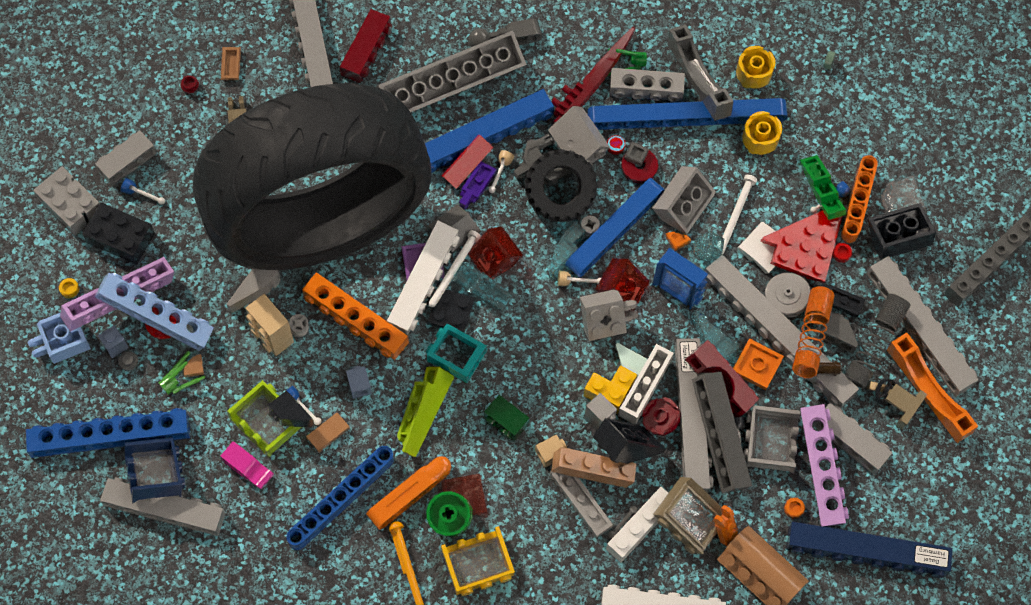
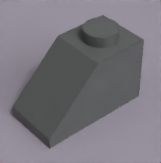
M831 312L829 322L825 324L827 331L823 332L826 336L823 340L853 354L858 346V342L849 321L843 315ZM822 333L818 336L820 339L824 337Z

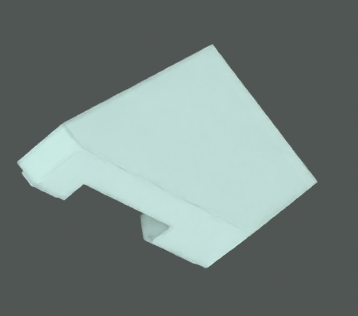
M617 343L615 348L621 366L636 373L638 377L648 359Z

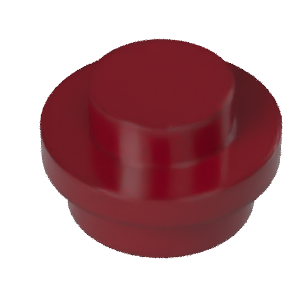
M188 75L182 79L180 86L185 93H194L199 88V82L197 78Z

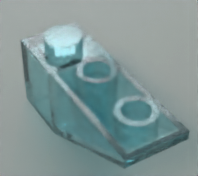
M695 310L691 319L701 343L709 340L716 347L717 351L730 362L739 350L737 342L724 335L720 327L712 325L703 313H698Z

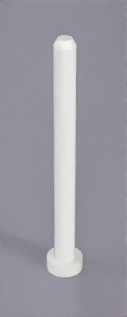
M745 175L743 179L745 182L717 248V254L720 256L724 254L751 187L756 185L757 178L752 175Z
M469 231L467 242L430 299V307L436 306L474 243L479 242L481 239V235L476 231Z

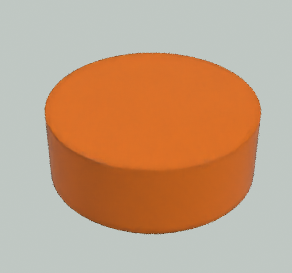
M799 498L787 500L784 506L785 514L793 519L801 517L805 511L803 501Z

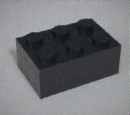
M101 202L82 234L88 244L137 265L155 232L152 224Z

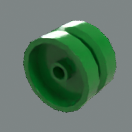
M452 491L441 492L435 495L428 504L426 510L427 521L436 533L444 536H457L465 532L470 526L473 519V509L470 502L463 495ZM449 510L454 512L451 518L447 516Z

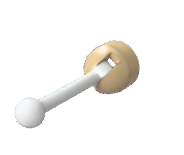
M501 150L498 160L501 166L492 186L489 187L490 193L496 191L495 187L504 166L510 165L515 157L508 151Z
M559 271L558 286H567L571 281L597 283L598 285L604 283L602 278H573L566 271Z

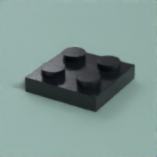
M445 290L436 306L432 307L427 325L444 328L446 324H449L465 333L475 297Z

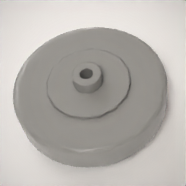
M781 273L774 276L768 282L765 289V297L786 318L796 317L806 310L811 289L803 277L794 273Z

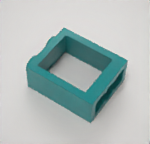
M446 324L444 328H440L437 332V339L434 344L431 343L426 350L427 361L468 383L487 353V345ZM448 334L475 348L463 369L436 355Z

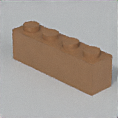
M560 447L553 454L551 472L627 488L635 481L636 463H615L609 457Z

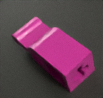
M234 441L220 455L225 464L243 478L252 482L260 490L274 475L273 472L264 467L255 457Z

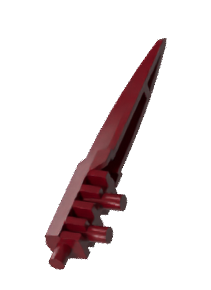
M634 26L611 47L588 75L584 77L583 84L578 82L574 89H571L566 84L561 90L567 94L563 102L555 97L552 99L551 102L556 107L554 115L557 117L553 121L554 124L572 106L583 107L622 55V53H617L616 49L625 50L635 32Z

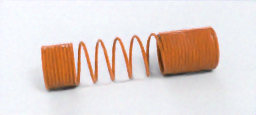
M817 286L810 290L803 320L804 325L801 328L802 333L800 334V341L798 342V349L796 350L792 367L793 372L803 378L815 377L818 372L819 356L822 354L820 348L824 345L821 340L826 337L823 332L827 331L825 324L829 322L835 297L834 292L827 287ZM806 324L824 325L825 330L811 329ZM814 331L822 333L824 337L822 339L812 338L804 332ZM802 334H804L808 338L802 339ZM803 340H816L821 342L822 345L820 347L809 346ZM800 342H802L806 346L800 347ZM809 347L819 350L820 354L817 355L816 353L809 350H801V348Z

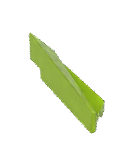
M426 367L423 382L414 383L397 434L398 440L403 444L402 452L412 457L417 456L454 379L452 374L440 367Z

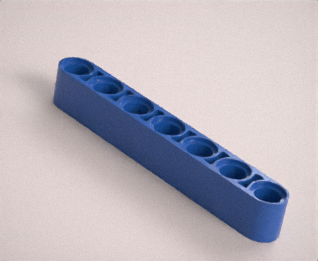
M649 178L570 256L565 266L579 278L582 277L657 202L665 189L652 178Z
M381 446L375 450L296 523L286 536L289 546L293 550L304 548L387 471L394 462L392 449L388 446ZM388 454L390 457L384 461L380 459V456ZM369 467H373L375 469V472L372 474L365 473V470ZM353 481L361 482L360 486L356 488L350 485ZM339 494L346 496L343 501H337L336 497ZM324 508L331 509L328 515L321 514V511ZM311 521L317 523L313 529L306 527ZM295 535L302 537L298 543L291 541Z

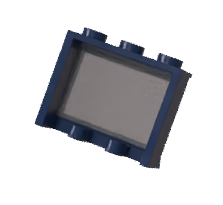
M173 438L125 443V463L132 504L143 499L178 495L181 497L182 489L185 488L184 476H180V473H182V463L177 460V457H179V447L174 444Z

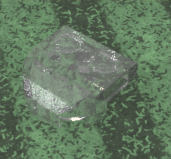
M914 176L897 182L894 180L889 182L881 195L882 204L888 212L919 203L927 211Z

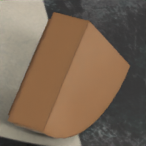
M201 354L192 357L184 368V377L204 374Z

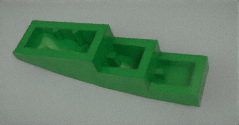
M818 155L801 159L800 164L827 219L831 220L846 215V209L839 199L838 191L831 182V175Z

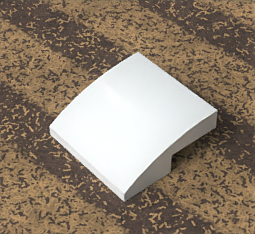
M761 222L738 246V249L749 261H754L767 274L775 267L770 264L775 247L760 241L764 236L775 232V230Z

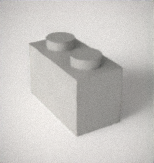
M599 393L586 405L584 418L598 430L605 418L616 419L617 408Z

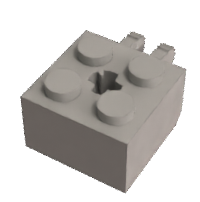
M617 290L580 297L584 331L589 341L627 333L625 321L638 318L637 311H627L635 309L637 302L634 300L623 301Z

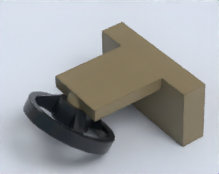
M891 379L881 380L875 391L876 400L880 405H893L903 412L896 423V426L901 430L908 424L927 396L922 390L913 396ZM888 381L887 387H885L882 393L879 394L880 388L883 385V383ZM880 398H886L885 400L888 401V403L884 404Z

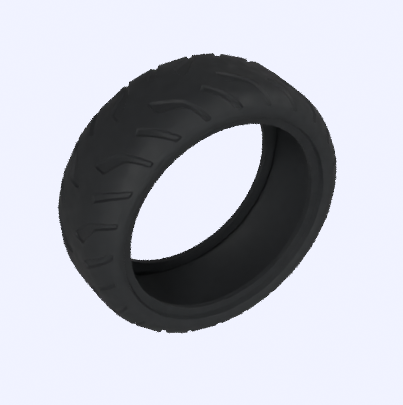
M354 83L326 84L296 90L268 100L243 113L226 125L206 145L196 162L197 165L195 166L193 177V195L209 240L224 258L240 266L258 270H291L325 263L356 252L383 238L400 226L416 210L429 190L431 163L416 121L409 109L399 98L388 91L369 85ZM357 163L343 173L314 186L289 193L269 195L306 175L336 166Z

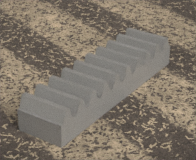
M550 472L552 480L559 486L560 491L564 493L565 498L569 500L570 505L578 512L579 517L583 519L584 524L588 526L589 531L592 532L594 537H599L613 527L609 518L578 477Z

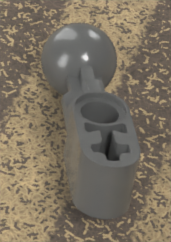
M527 19L508 23L505 28H500L496 32L491 33L483 28L474 29L469 35L468 42L473 47L513 31L518 44L523 45L541 40L542 33L537 19Z

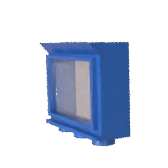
M669 248L657 263L652 286L659 285L661 289L686 306L689 305L691 310L694 305L698 306L703 299L702 295L706 290L704 288L708 283L706 281L708 273Z

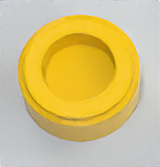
M67 278L60 283L59 291L65 298H74L79 293V285L76 280Z

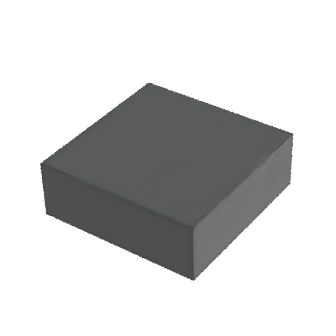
M632 141L624 159L641 167L649 149Z

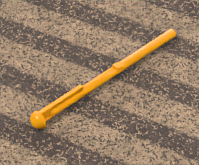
M399 521L392 522L389 526V532H391L403 574L407 575L415 604L424 605L401 529L404 528V525Z

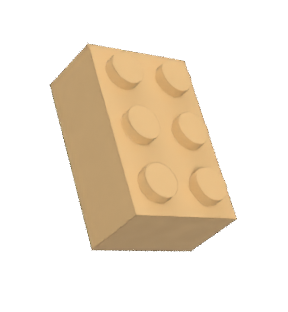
M265 294L245 308L251 333L256 339L260 338L262 340V345L268 353L272 352L277 356L294 343L288 320Z

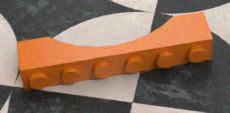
M905 333L892 341L887 349L888 353L918 392L922 390L927 394L924 399L956 443L973 434L978 425L967 410L959 406L938 384L927 367L919 347L909 334Z

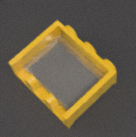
M499 526L495 527L493 532L487 534L483 532L478 533L475 538L466 541L460 539L457 541V544L448 547L445 544L441 545V551L456 595L466 596L473 593V589L480 587L483 590L493 586L492 583L500 581V583L510 581L511 577L515 574Z

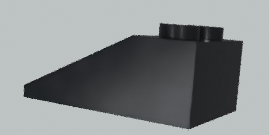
M608 418L603 420L593 436L598 442V447L609 454L610 460L615 463L622 462L628 464L662 454L666 451L644 426Z

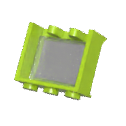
M262 380L227 412L229 419L270 458L273 452L301 427L282 426L278 421L275 423L268 415V405L279 396L276 394L277 391L270 383L266 384Z

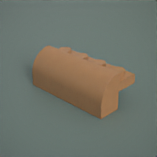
M750 526L744 528L717 559L765 605H788L809 582L807 578Z

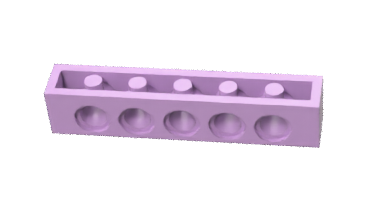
M162 257L122 276V280L139 285L140 289L145 292H153L172 283L174 270L165 257ZM99 288L61 306L60 317L70 332L116 310V308L95 298ZM117 288V294L124 297L123 290Z
M824 404L800 408L821 526L830 527L846 524L845 519H849L847 507H843L842 499H845L843 487L839 488L838 482L839 479H842L840 467L836 468L835 460H838L836 448H832L831 440H834L833 428L829 429L827 422L831 420L830 411L825 409ZM814 422H821L824 428L821 431H815L812 428V424ZM824 441L827 444L826 450H817L816 443ZM821 461H828L831 465L830 469L827 471L821 470L819 467ZM826 480L834 483V488L830 491L823 488L822 484ZM835 500L838 504L837 509L829 510L826 507L827 501Z

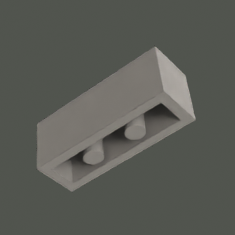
M139 130L137 133L131 134L125 142L115 146L110 153L100 157L95 165L99 173L113 187L157 153L154 145Z

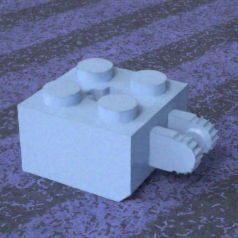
M60 313L39 321L37 326L41 335L28 341L30 347L44 343V346L32 351L33 357H40L49 354L54 364L91 349L82 326L70 332L61 319Z

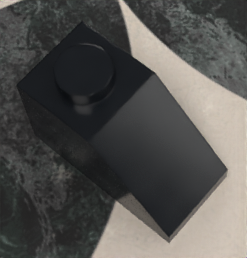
M287 390L268 405V415L275 423L278 421L282 426L310 428L313 426L312 417Z

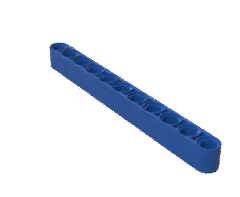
M782 98L733 100L731 116L716 121L712 118L703 101L592 106L587 110L588 116L598 130L746 124L752 114L761 111L768 112L773 117L776 116L780 122L788 119L786 100Z

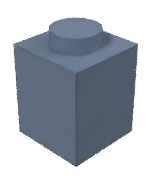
M115 325L98 335L111 358L128 349L124 338Z
M354 366L346 371L353 399L372 394L365 366Z

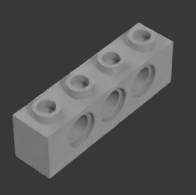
M612 68L609 96L616 98L631 97L633 99L645 98L653 101H682L685 73Z

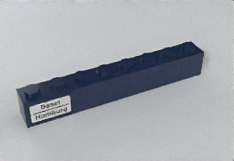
M791 522L788 530L786 550H791L793 554L798 555L809 553L816 558L827 556L832 557L831 559L834 561H843L845 559L851 560L853 564L869 563L876 568L888 566L892 567V570L904 571L906 569L912 570L914 574L930 573L933 577L943 578L951 572L953 548Z

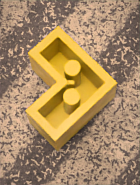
M621 365L611 381L593 373L584 388L583 396L593 400L601 393L617 408L616 414H618L620 407L636 381L637 374Z

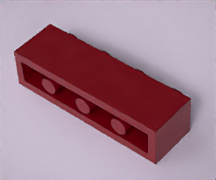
M370 9L340 65L341 76L361 83L363 78L368 76L369 66L375 62L378 49H382L386 34H390L393 25L391 24L390 16Z

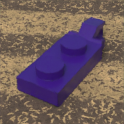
M482 161L477 165L461 189L460 196L462 198L459 201L461 208L466 210L471 202L475 203L478 201L496 174L497 169Z

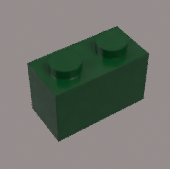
M498 395L484 411L485 422L491 427H497L501 435L506 439L511 438L515 441L529 425L530 418L501 395Z

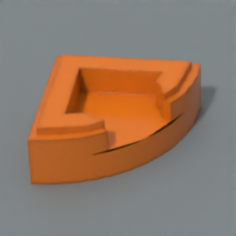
M675 232L665 234L674 251L691 243V239L685 234Z

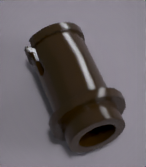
M837 361L833 363H819L817 375L833 374L837 376V374L841 373V363H837Z

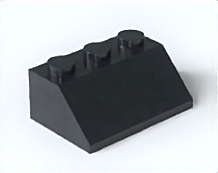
M921 203L868 218L872 244L880 260L888 256L893 257L933 245L936 231Z

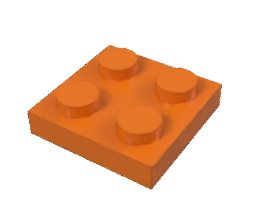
M749 338L733 369L746 381L767 390L784 356Z

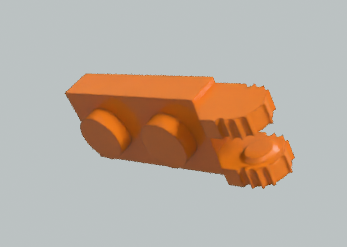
M723 505L721 508L722 515L714 517V526L720 542L728 546L738 535V528L733 510Z

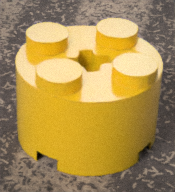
M751 46L743 51L738 60L736 76L744 88L757 89L769 84L775 67L773 54L770 51L767 52L761 46Z
M761 111L752 114L747 120L742 134V140L748 152L763 155L774 151L782 133L781 122L776 116L773 117L768 112Z

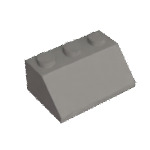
M681 166L652 209L662 221L683 234H688L716 191L697 167Z

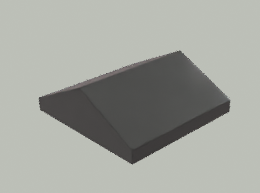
M455 205L428 225V228L433 231L437 221H440L458 230V237L460 239L456 247L452 246L451 254L467 242V235L470 230L481 233V230L470 214L459 205Z

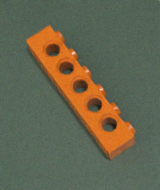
M317 272L303 287V298L307 303L311 305L314 303L323 314H329L334 317V321L340 326L345 325L353 335L364 338L366 344L372 348L374 346L378 348L384 357H391L395 360L409 343L406 334ZM322 294H327V295H329V296H328L327 298H325V299L319 298L320 295H322ZM339 304L344 306L342 309L334 308L336 305ZM352 315L359 316L356 320L349 319ZM367 326L374 327L371 331L365 330ZM384 336H387V337L390 338V339H389L388 341H386V342H383V341L380 340V339H381L382 337H384Z

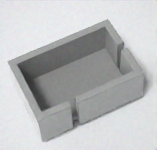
M63 166L33 190L37 199L74 236L88 225L82 214L85 213L90 222L100 205L76 179L74 180V177Z

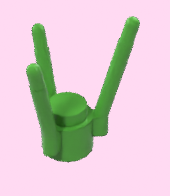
M187 351L169 373L158 382L167 394L171 392L176 394L180 390L205 379V376H201L183 385L176 386L179 382L175 376L188 364L185 360L190 355V351Z

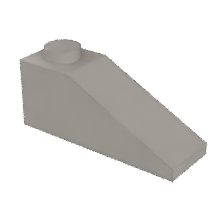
M252 268L228 301L227 307L229 312L233 313L261 295L270 293L272 288H276L280 282L279 270H258Z

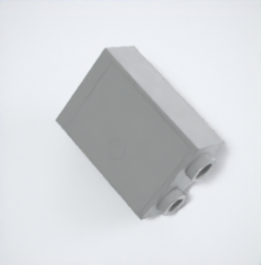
M572 106L548 129L561 149L571 150L578 155H582L592 166L610 148L583 107Z

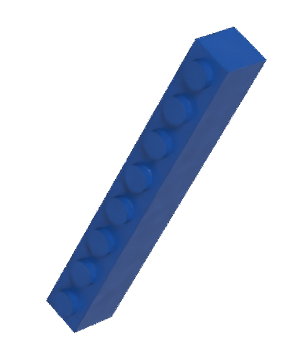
M542 89L425 143L430 158L431 173L441 166L452 164L478 135H481L489 144L493 142L498 143L508 135H515L523 128H530L536 122L549 119L553 115L554 105L545 90Z

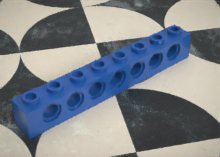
M181 408L172 409L170 412L153 411L151 414L146 415L135 413L130 417L113 416L112 419L106 420L95 418L89 422L78 420L73 421L72 424L55 423L49 427L37 425L33 426L32 429H26L27 453L31 458L123 447L126 442L173 438L174 440L190 438L189 416L187 411ZM166 422H173L170 427H163ZM153 424L151 429L144 430L145 425ZM126 427H133V429L130 432H124ZM107 429H113L111 434L104 435ZM88 431H93V434L90 437H84L85 433H87ZM67 434H73L71 439L64 440ZM48 436H53L50 442H44Z

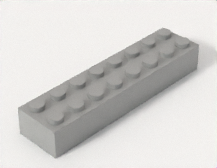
M510 31L375 87L392 93L404 103L410 112H413L527 64L514 32Z

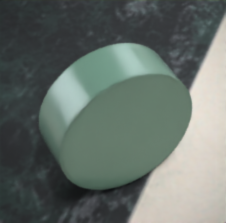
M828 51L824 63L825 69L831 70L836 52Z

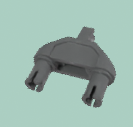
M549 133L537 140L530 139L527 141L523 162L520 163V167L513 171L517 181L525 178L532 164L542 156L540 150L554 144ZM565 168L554 169L547 174L543 184L548 186L555 185L559 179L572 174V172Z

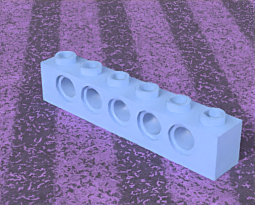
M108 273L104 277L95 298L198 351L205 348L214 328L209 325L208 321L193 317L191 312L176 308L175 304L157 298L158 296L153 292L141 290L139 285L122 280L123 278L116 273ZM117 288L123 290L124 297L117 294ZM135 297L141 300V306L135 304ZM152 306L159 310V315L152 312ZM170 315L175 317L176 324L170 322ZM187 324L193 327V333L187 330Z

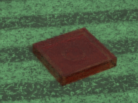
M480 473L441 480L442 491H452L463 495L470 502L473 515L487 513ZM450 510L447 512V516L449 518H451V515L454 514V512Z

